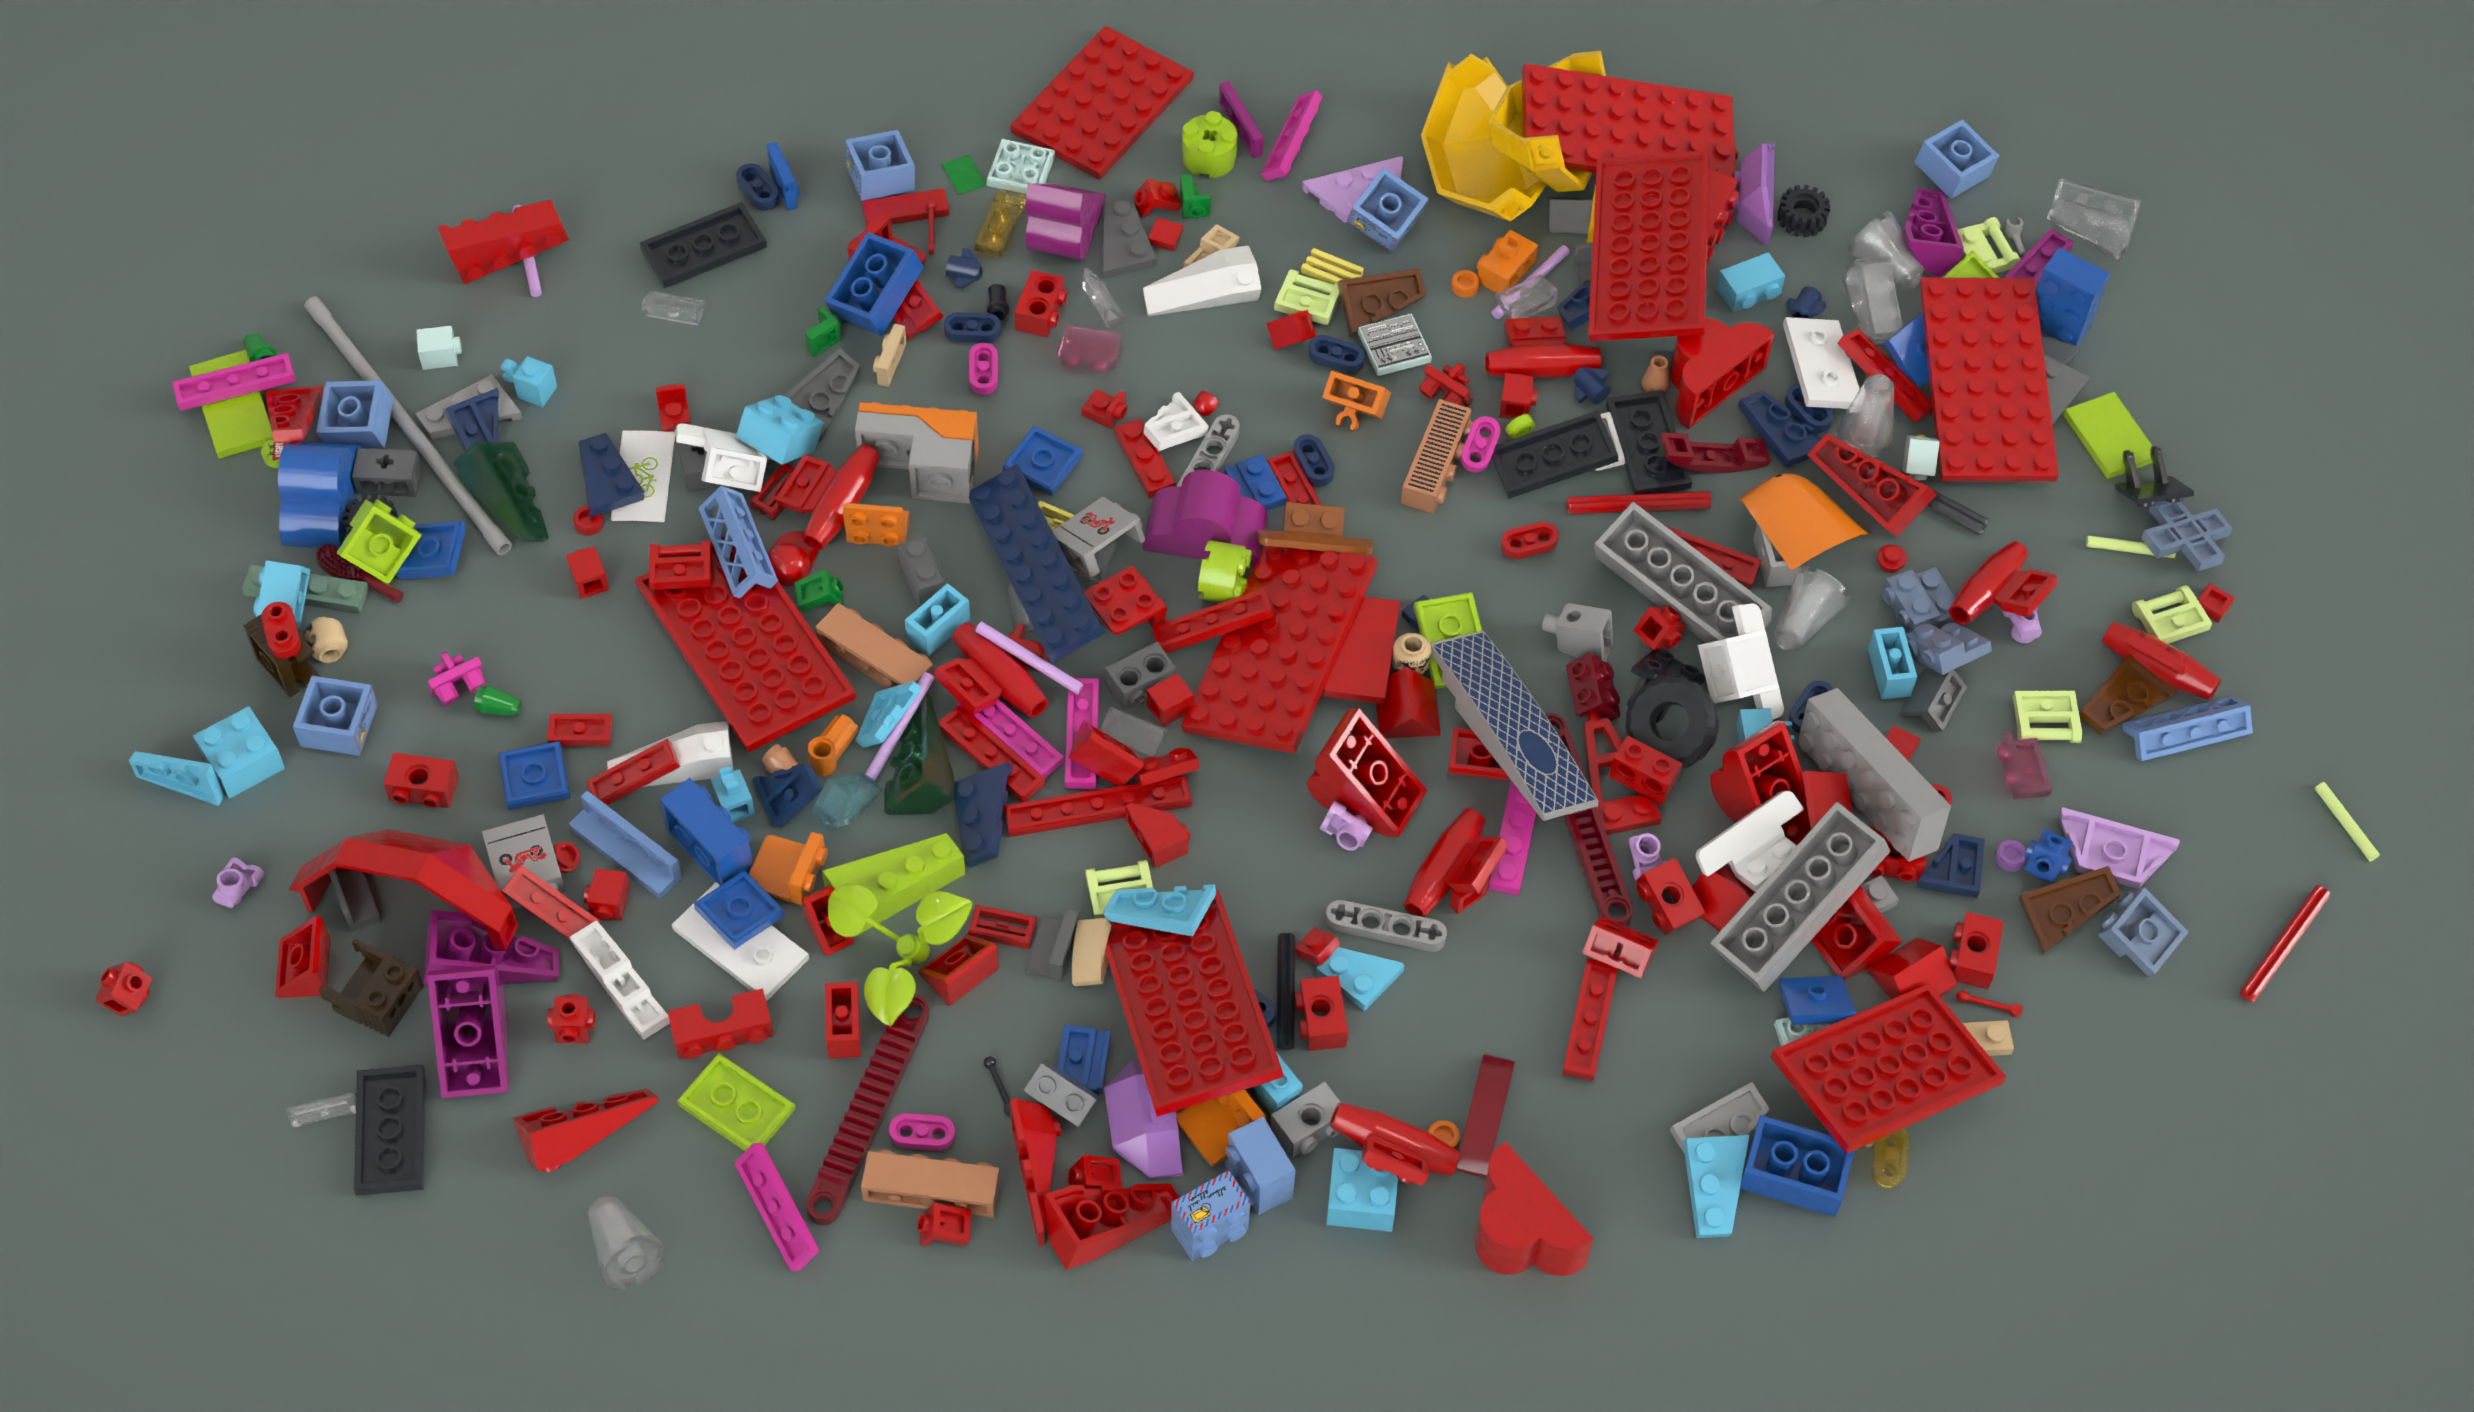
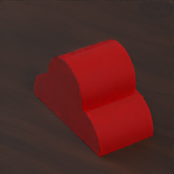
M1705 317V335L1677 336L1670 368V379L1675 388L1679 390L1675 412L1678 420L1684 427L1689 430L1766 369L1774 332L1763 325L1750 322L1736 324L1729 328L1716 319Z
M1352 708L1346 711L1316 758V768L1307 781L1309 792L1322 806L1330 810L1332 804L1336 801L1347 807L1346 811L1365 818L1367 824L1373 828V831L1388 837L1400 836L1427 792L1424 785L1360 708Z
M1772 722L1723 754V766L1713 772L1710 777L1712 793L1722 811L1736 823L1779 792L1790 791L1796 796L1804 810L1785 822L1781 827L1785 837L1795 845H1798L1811 831L1802 770L1785 722Z
M1506 1142L1502 1143L1491 1155L1484 1185L1483 1203L1475 1234V1250L1479 1259L1489 1269L1501 1274L1521 1273L1534 1264L1542 1271L1555 1276H1567L1583 1269L1587 1265L1594 1238Z

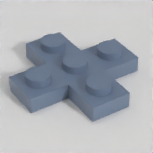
M2158 501L2155 502L2154 506L2150 507L2149 512L2160 526L2144 530L2141 539L2157 559L2182 551L2197 571L2223 563L2225 555L2214 541L2229 537L2233 528L2217 508L2192 515L2182 502Z

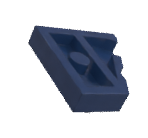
M498 388L445 409V414L470 463L498 451Z
M804 763L792 766L789 770L781 769L774 771L773 775L757 776L752 779L774 826L781 828L823 790L812 766Z
M1954 833L1944 849L1934 858L1927 871L1920 876L1917 887L1977 898L1980 892L1985 839Z

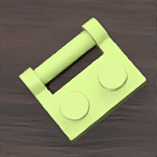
M1991 217L1981 224L1957 229L1964 247L1961 255L1962 259L1973 250L1994 273L2011 270L2021 260L2019 255L2013 252L2000 230L2001 224L1996 217ZM1991 235L2003 258L1998 259L1985 236Z
M1290 269L1275 301L1274 310L1290 315L1308 310L1311 321L1328 326L1337 303L1341 299L1337 282L1333 285L1299 275V271Z
M2187 585L2178 587L2176 592L2148 601L2142 599L2132 603L2134 616L2141 620L2147 632L2167 644L2208 631L2212 625L2211 620ZM2177 603L2184 604L2157 614L2152 613V611Z
M2075 691L2014 692L2012 698L2019 743H2029L2030 740H2069L2070 743H2081L2082 728ZM2029 723H2068L2069 728H2030Z
M1147 860L1137 861V865L1099 871H1095V868L1085 870L1094 919L1105 918L1103 911L1115 890L1153 888ZM1135 877L1140 878V880L1098 886V883Z

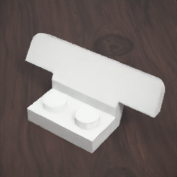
M683 423L677 425L675 430L677 443L704 447V450L707 451L702 481L761 492L767 459H773L736 438V433Z
M1753 603L1733 606L1732 610L1739 636L1698 645L1709 694L1715 704L1753 695L1756 709L1771 708L1772 720L1781 717L1784 712V706L1761 610L1758 605Z
M1790 791L1779 792L1699 848L1696 852V860L1702 873L1709 877L1729 863L1735 877L1756 892L1797 847V845L1785 837L1781 827L1785 822L1804 810L1796 796Z

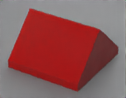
M1404 667L1390 675L1385 704L1375 703L1380 734L1385 739L1440 736L1436 692L1433 681L1408 667Z
M1085 720L1079 728L1069 758L1116 786H1123L1145 764L1134 749Z
M1453 727L1447 775L1509 782L1510 778L1472 730Z
M1802 772L1811 830L1836 802L1853 814L1847 775L1845 773Z
M1727 864L1709 877L1701 873L1692 886L1706 912L1700 918L1719 932L1755 893L1735 877L1731 867Z
M316 915L279 940L276 997L321 996L318 989L321 986L323 989H327L331 939L322 917Z
M967 934L918 970V973L947 1005L951 1006L999 969L997 947L994 942Z
M1917 937L1867 968L1868 973L1890 999L1928 983L1940 997L1957 986L1943 945Z

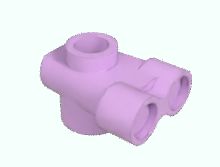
M2038 607L2029 617L2002 611L2004 616L2009 617L2013 624L2011 636L2017 642L2030 643L2034 638H2038L2042 634L2036 612Z
M1334 801L1319 829L1331 836L1332 834L1337 835L1338 844L1346 850L1352 851L1356 850L1359 846L1363 847L1373 828L1367 824L1365 818L1346 811L1347 807Z
M1645 833L1633 836L1628 840L1635 869L1632 871L1635 880L1643 873L1667 862L1661 859L1659 854L1660 842L1656 836Z
M231 858L223 871L217 875V889L212 895L213 900L218 904L233 908L240 903L243 895L251 887L258 885L265 875L264 871L256 865H246L238 858Z

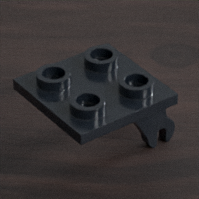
M2152 446L2150 449L2154 481L2140 483L2133 452H2130V450L2123 451L2122 457L2125 465L2126 483L2115 484L2118 492L2135 502L2138 506L2150 507L2154 506L2155 502L2158 501L2176 503L2183 501L2185 497L2194 496V490L2174 477L2167 476L2162 450L2158 446Z
M1652 650L1631 669V672L1641 678L1633 694L1630 696L1627 706L1629 707L1636 692L1651 680L1654 681L1662 677H1681L1701 686L1706 681L1705 675L1699 673L1696 667L1683 664L1674 659L1673 655L1665 650ZM1670 706L1660 712L1656 723H1659L1660 720L1662 721Z

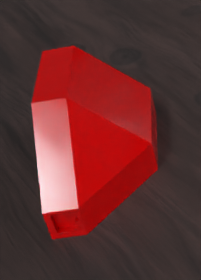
M392 829L348 837L303 864L288 889L300 892L307 911L314 913L332 881L329 872L334 869L336 873L350 869L417 883L485 926L494 949L506 951L518 928L512 906L470 844Z

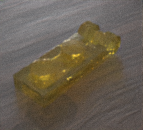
M997 190L975 241V251L1002 257L1020 212L1024 209L1026 196L1019 194L1012 196L1008 195L1007 191Z

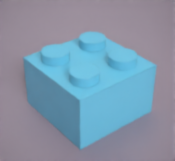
M777 395L745 406L736 438L782 465L801 458L804 454L809 455L815 452L824 422L816 418L813 412L792 404L789 398Z
M250 706L193 735L202 758L206 763L212 765L219 784L229 799L285 769L277 747Z
M1334 1148L1326 1225L1392 1232L1398 1184L1397 1176L1385 1170L1376 1171L1371 1169L1362 1161V1151Z

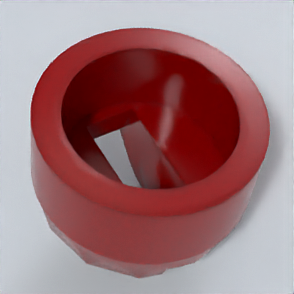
M1200 391L1194 400L1195 411L1201 416L1211 415L1219 406L1218 400L1206 391Z

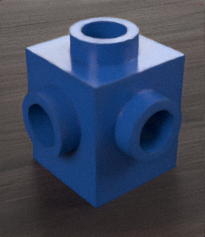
M2044 829L2038 842L2031 840L2024 854V857L2029 858L2024 870L2032 873L2038 879L2054 883L2058 873L2065 875L2072 861V858L2067 855L2073 841Z

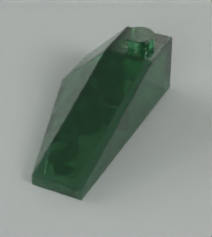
M474 442L453 462L460 479L465 483L466 487L525 542H545L549 538L541 510L534 505L535 489L529 486L527 476L530 474L528 465L515 442Z
M926 693L899 739L902 744L898 756L892 759L891 766L895 768L893 780L886 782L884 790V812L888 815L934 814L955 798L953 770L931 696Z

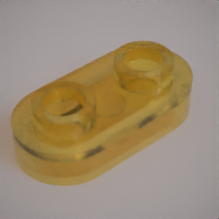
M1904 1128L1874 1141L1872 1176L1876 1183L1884 1188L1898 1187L1906 1176L1909 1135ZM1886 1141H1892L1896 1147L1888 1146ZM1889 1170L1893 1173V1176H1886L1883 1171Z

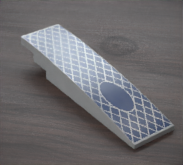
M1484 631L1430 643L1432 648L1431 657L1443 670L1442 682L1456 698L1455 709L1543 821L1598 806L1599 801L1561 738L1521 679Z

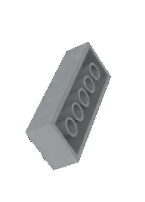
M1634 502L1594 543L1596 559L1657 606H1669L1675 609L1681 615L1679 619L1687 625L1686 628L1705 643L1739 636L1732 610L1733 606L1756 604L1761 610L1764 627L1771 622V606Z
M1838 688L1809 698L1797 742L1801 749L1818 764L1822 771L1845 773L1847 775L1850 800L1908 862L1939 850L1951 805Z
M1836 802L1710 944L1719 956L1762 992H1765L1888 855L1890 849L1885 839Z

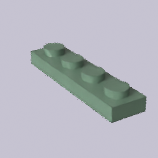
M250 565L242 586L244 596L259 597L261 590L259 574L265 566ZM310 574L304 605L360 614L369 587L367 582Z

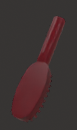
M324 544L323 547L318 548L319 550L316 553L317 564L332 577L367 582L368 587L392 601L399 603L402 600L403 592L338 555L336 552L339 547H335V545L330 546V544L326 546Z

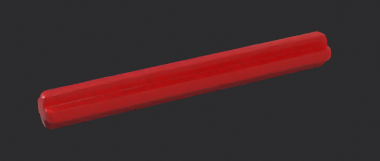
M1703 491L1576 496L1567 498L1566 507L1569 514L1624 512L1632 502L1645 511L1708 509L1711 506L1710 492Z
M2322 885L2314 887L2240 991L2242 998L2248 1002H2254L2328 900L2330 896L2328 889H2325Z

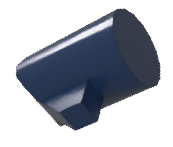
M963 248L961 257L949 256L946 266V277L956 278V288L963 289L982 278L983 269L970 249Z
M1810 286L1802 288L1797 299L1788 298L1786 302L1793 318L1811 319L1826 308L1825 301H1821V293Z
M1586 367L1577 369L1574 375L1575 398L1582 403L1588 397L1595 405L1604 401L1611 391V388L1604 382L1610 376L1605 369H1590Z

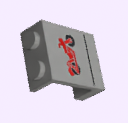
M1103 496L1053 530L1070 566L1089 578L1094 577L1100 572L1094 554L1123 533L1139 543L1145 541L1142 531L1143 523L1139 516L1128 512L1117 502L1113 503Z
M544 814L482 831L494 878L501 891L519 866L522 865L560 893L566 892ZM505 896V898L512 906V908L521 907L520 905L512 901L510 898Z

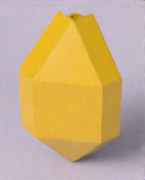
M1601 51L1574 53L1547 66L1606 76ZM1522 79L1507 86L1488 121L1493 147L1556 192L1584 190L1592 172L1565 168L1558 135L1523 138Z
M1470 54L1456 66L1448 62L1421 133L1422 142L1436 191L1439 195L1455 204L1512 221L1534 204L1546 187V184L1493 147L1488 121L1508 85L1487 57L1481 60L1475 55Z

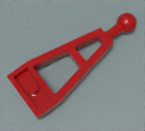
M1596 711L1586 714L1588 721L1584 722L1583 733L1589 786L1599 801L1597 809L1606 834L1611 835L1659 825L1662 818L1656 801L1640 793L1635 796L1602 802L1598 769L1611 767L1613 757L1623 742L1608 717L1600 719L1599 713ZM1603 733L1614 752L1597 756L1594 734Z

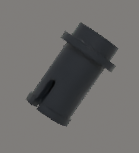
M993 284L988 288L989 305L987 306V313L997 316L999 320H1003L1009 313V306L1006 303L1005 286Z

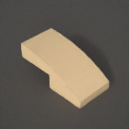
M1216 224L1201 238L1200 247L1184 261L1183 268L1221 249L1235 248L1239 241V236Z
M1107 918L1078 920L1072 954V983L1075 987L1104 984L1109 964L1105 948L1111 929V924Z

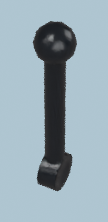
M988 1056L984 1059L983 1064L990 1070L1005 1104V1115L1011 1117L1010 1099L995 1068L996 1060L994 1057Z

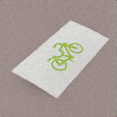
M622 431L620 455L644 490V500L612 510L611 521L665 522L675 432Z

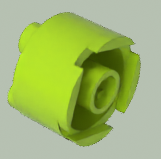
M1210 111L1206 115H1200L1191 119L1183 126L1182 161L1188 171L1197 176H1200L1201 173L1208 174L1209 178H1217L1233 169L1237 157V130L1228 119L1222 117L1219 112Z
M1209 540L1205 551H1210L1209 558L1202 559L1198 592H1201V594L1198 596L1199 599L1222 603L1242 596L1248 580L1243 578L1246 567L1249 568L1252 550H1248L1245 546Z

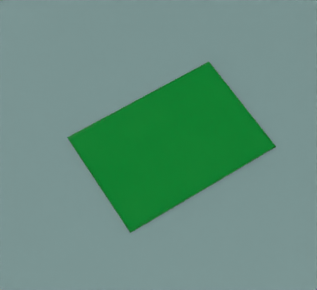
M969 154L942 163L944 170L959 195L987 185Z

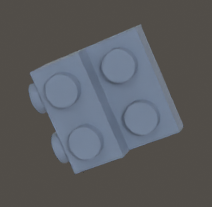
M1936 567L1917 574L1913 570H1909L1886 578L1882 589L1883 599L1887 605L1892 607L1900 627L1905 628L1907 633L1923 624L1929 623L1939 628L1954 622L1949 615V608L1955 596Z
M1956 622L1945 624L1941 629L1929 623L1923 624L1905 634L1912 658L1942 675L1992 652L1990 640Z
M2145 887L2135 892L2129 890L2117 900L2116 903L2120 908L2116 913L2111 911L2100 921L2099 924L2103 929L2099 932L2098 936L2119 957L2127 955L2149 977L2156 974L2187 935L2188 931Z

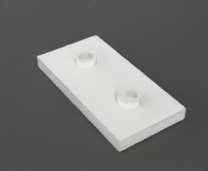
M1785 317L1783 327L1806 407L1861 409L1863 399L1851 359L1837 344L1843 336L1839 320Z
M715 882L699 899L720 885ZM694 904L672 924V928L676 933L750 991L763 988L766 1001L809 960V954L772 925L734 950L694 909Z

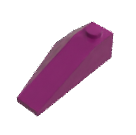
M1917 188L1903 232L1909 248L1926 272L1937 277H1943L1960 262L1964 247L1944 192Z
M431 909L423 956L422 984H428V971L492 965L497 966L499 980L503 984L558 980V949L524 936L520 938L513 936L506 951L497 950L492 945L487 928L473 921L466 914Z

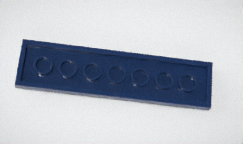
M1018 464L970 490L968 498L1051 662L1054 663L1104 634V629Z

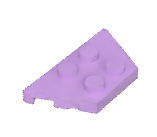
M1400 156L1305 180L1302 182V189L1306 194L1311 192L1318 197L1323 207L1333 211L1335 216L1346 223L1353 205L1383 167L1401 179L1403 157Z
M2062 807L2059 814L2065 838L2073 841L2070 853L2076 872L2085 874L2109 866L2117 884L2139 889L2176 851L2180 840L2064 807Z

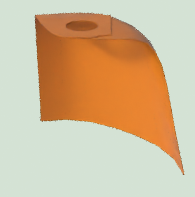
M1792 473L1774 475L1739 498L1791 571L1842 542L1864 534L1870 537L1866 530L1857 524L1818 486L1800 475Z

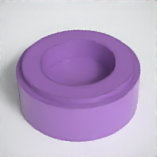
M2005 840L1999 844L1996 850L1995 861L2003 870L2009 872L2019 871L2027 861V857H2024L2027 849L2017 840Z

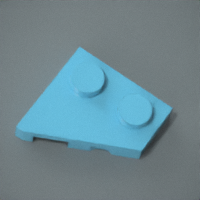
M911 681L876 692L855 742L863 748L883 743L920 693L922 687L916 682Z
M1338 947L1321 966L1316 968V974L1320 977L1339 975L1341 993L1365 1012L1401 975L1405 965L1398 961Z

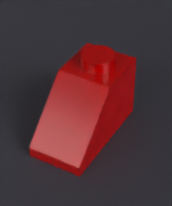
M1133 803L1125 805V821L1154 868L1160 867L1188 853L1190 833L1184 823L1179 824L1174 814Z

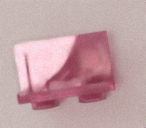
M1065 324L1057 356L1067 366L1079 367L1080 364L1091 365L1090 368L1093 370L1107 372L1108 368L1116 369L1122 336L1119 333Z
M2011 732L2004 733L2001 743L1997 746V757L1999 762L2004 764L2005 784L2007 788H2011L2013 799L2050 796L2052 787L2037 738L2014 740Z

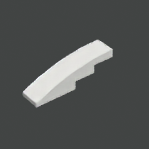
M597 920L570 936L571 942L590 970L643 1040L670 1024L668 1014L653 998L649 987L632 968L630 960Z

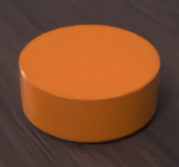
M1470 270L1457 271L1452 276V292L1462 298L1476 295L1480 283L1478 275Z
M1439 1120L1429 1127V1133L1454 1149L1458 1147L1460 1132L1454 1123L1447 1120Z

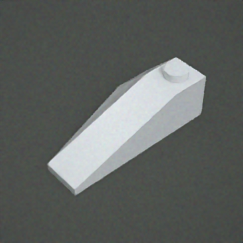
M1249 246L1221 249L1143 288L1147 316L1257 301L1261 293L1257 263Z
M727 721L698 724L607 761L608 769L657 743L668 739L673 745L680 767L643 787L679 783L689 778L693 781L716 778L721 768L731 765L733 771L729 724Z

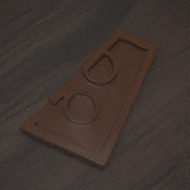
M2129 654L2079 712L2080 719L2102 735L2169 700L2178 691Z

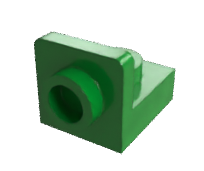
M1192 174L1180 175L1179 193L1183 218L1209 217L1211 215V195H1199L1198 185H1193Z
M823 306L817 309L819 324L813 325L805 332L807 351L813 357L841 341V322L833 312L829 313Z
M826 569L794 582L798 608L803 612L827 602H831L835 606L838 603L844 606L842 597L845 592L844 586L839 578H835Z

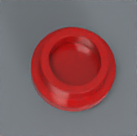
M1885 545L1877 553L1879 567L1887 573L1899 571L1905 566L1907 561L1905 551L1896 545Z
M560 842L553 846L560 872L569 873L575 870L580 862V854L577 847L569 842Z

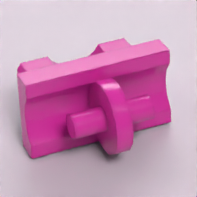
M446 651L439 654L442 663L433 667L435 674L438 676L428 680L430 694L432 696L436 695L444 706H448L459 699V694L454 686L463 681L470 693L476 692L479 686L485 687L482 663L478 656L463 663L464 659L461 654L450 659Z

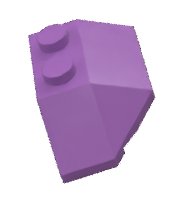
M1774 142L1762 143L1741 160L1739 172L1734 171V178L1738 179L1736 188L1737 192H1739L1736 205L1732 208L1737 209L1736 221L1765 245H1769L1773 229Z
M1139 1059L1131 1060L1104 1087L1113 1150L1132 1166L1143 1172V1175L1149 1180L1183 1176L1176 1113L1171 1112L1159 1117L1156 1116Z

